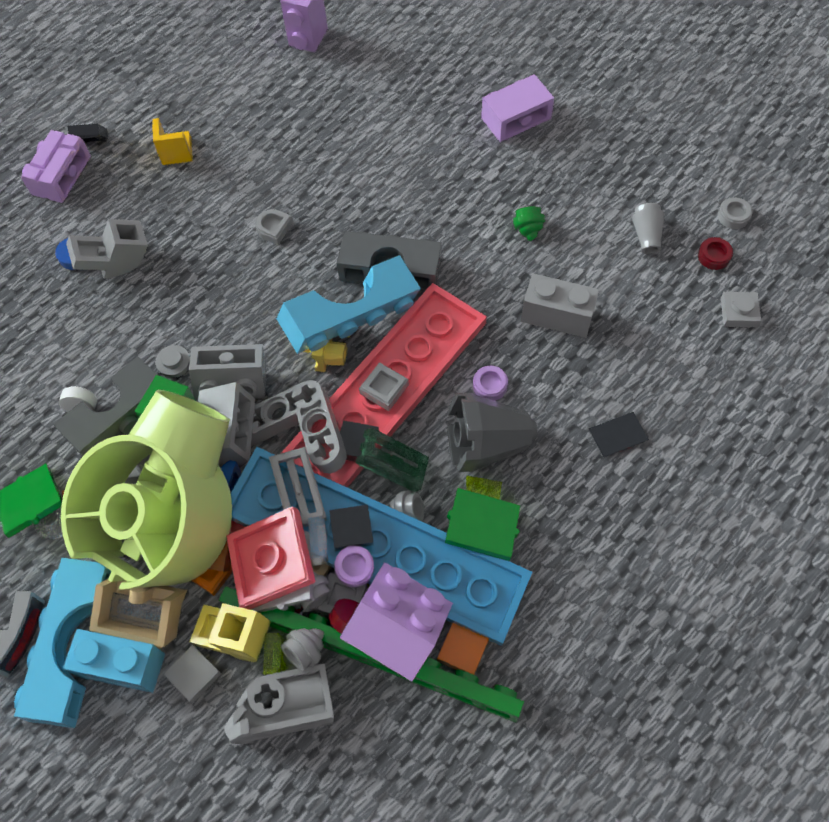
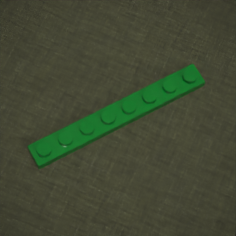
M225 586L219 602L239 607L236 590ZM292 605L288 606L286 611L277 608L260 612L261 615L270 620L269 627L287 634L302 628L309 630L314 628L320 629L324 632L322 639L323 648L410 681L340 638L341 634L333 627H330L331 623L325 617L310 613L308 618L294 613L296 608ZM427 657L413 681H410L515 723L519 719L524 701L516 698L518 693L508 687L495 684L494 688L491 689L478 684L479 678L463 670H456L455 674L440 669V662Z

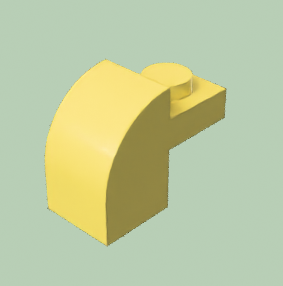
M222 603L221 608L203 605L189 642L198 647L229 654L240 660L257 662L271 622L257 611Z

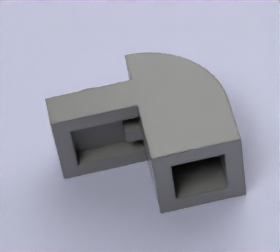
M108 219L102 237L69 235L67 240V248L73 269L101 270L104 279L113 278L134 270L141 263L148 246L140 220Z

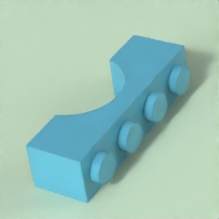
M396 256L371 267L363 282L364 298L357 302L347 304L332 302L314 290L283 302L276 319L296 353L298 354L307 349L311 352L317 351L334 337L346 338L356 332L359 326L366 323L369 326H373L381 322L387 314L394 311L400 314L413 306V299L421 288L401 256Z
M61 558L59 568L54 571L51 578V595L48 605L43 608L39 617L40 631L36 644L32 646L28 653V671L25 681L15 696L14 706L16 710L14 717L34 723L70 728L76 727L86 687L76 681L70 672L63 669L66 661L67 644L72 633L81 622L92 614L96 585L108 579L111 573L108 568L100 563Z

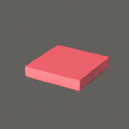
M293 506L226 536L239 607L251 610L316 583L299 509Z

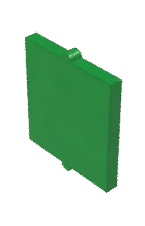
M46 463L23 477L19 476L15 482L0 490V521L4 534L8 538L32 524H38L40 519L62 506V498L51 469Z
M457 488L453 508L447 514V519L450 521L445 543L510 561L514 540L520 533L517 523L521 505Z

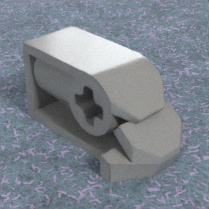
M325 663L315 665L314 667H306L303 671L294 669L256 678L237 702V710L224 726V731L231 744H248L260 739L333 724L334 714ZM271 692L272 698H277L272 701V708L264 709L263 703L260 702L263 700V693Z

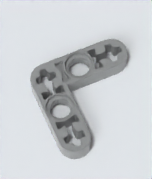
M314 380L301 382L255 405L251 446L299 424L308 456L321 472L334 473L345 464L347 458L346 449L327 393L318 382ZM312 395V400L309 402V396ZM280 407H286V412L280 419L272 420L275 410ZM320 419L327 420L326 426L320 432H311V428L316 421ZM324 443L331 449L329 452L330 457L324 460L326 458L325 448L321 445Z

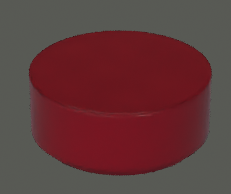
M711 237L704 240L698 251L700 263L711 270L725 268L733 256V248L730 243L719 237Z
M340 599L333 606L329 614V621L340 634L343 633L358 607V602L351 599Z

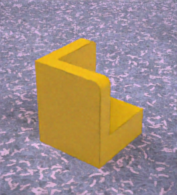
M152 119L153 143L162 165L192 162V138L190 132L165 134L160 119Z

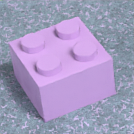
M384 562L340 638L408 680L413 681L434 648L453 603L445 599L439 591L427 588L410 578L404 570L392 567Z

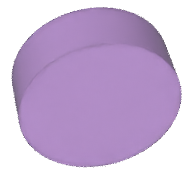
M496 366L482 367L473 377V390L478 396L496 401L502 398L507 391V375Z
M348 546L341 550L335 559L336 576L346 586L360 587L366 584L373 575V557L368 550L361 546Z

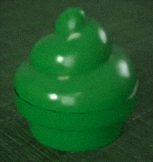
M538 206L517 209L515 211L516 217L513 219L514 228L520 231L521 235L527 238L528 241H532L538 236V232L543 229L546 221L545 215L541 213V207Z

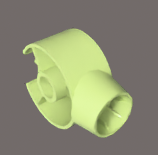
M157 390L129 435L114 436L96 444L79 460L73 469L65 487L61 506L62 533L70 557L73 559H94L111 571L108 578L110 582L128 581L121 582L119 589L183 584L199 577L208 570L222 552L227 541L226 536L229 535L231 527L232 501L230 489L218 465L230 419L222 413L190 398L165 390ZM150 455L149 460L143 466L136 484L125 483L137 464ZM126 554L133 560L139 561L142 554L151 573L146 575L119 557H124Z

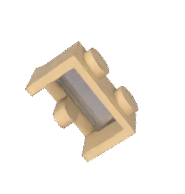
M108 579L96 585L89 631L153 644L158 649L164 648L177 637L181 606L187 590L170 586L119 589L121 582L128 581L110 582Z

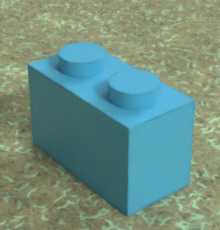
M77 629L63 669L80 678L153 693L165 653L153 644Z

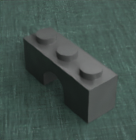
M344 231L336 263L339 281L363 284L372 266L400 255L421 289L419 291H426L432 283L436 285L438 283L442 261L441 242L429 239L402 238L397 235L369 234L364 231Z
M137 356L110 378L120 392V399L112 409L105 412H95L90 410L83 402H80L53 425L82 457L92 447L105 439L119 435H129L139 419L134 411L157 374Z

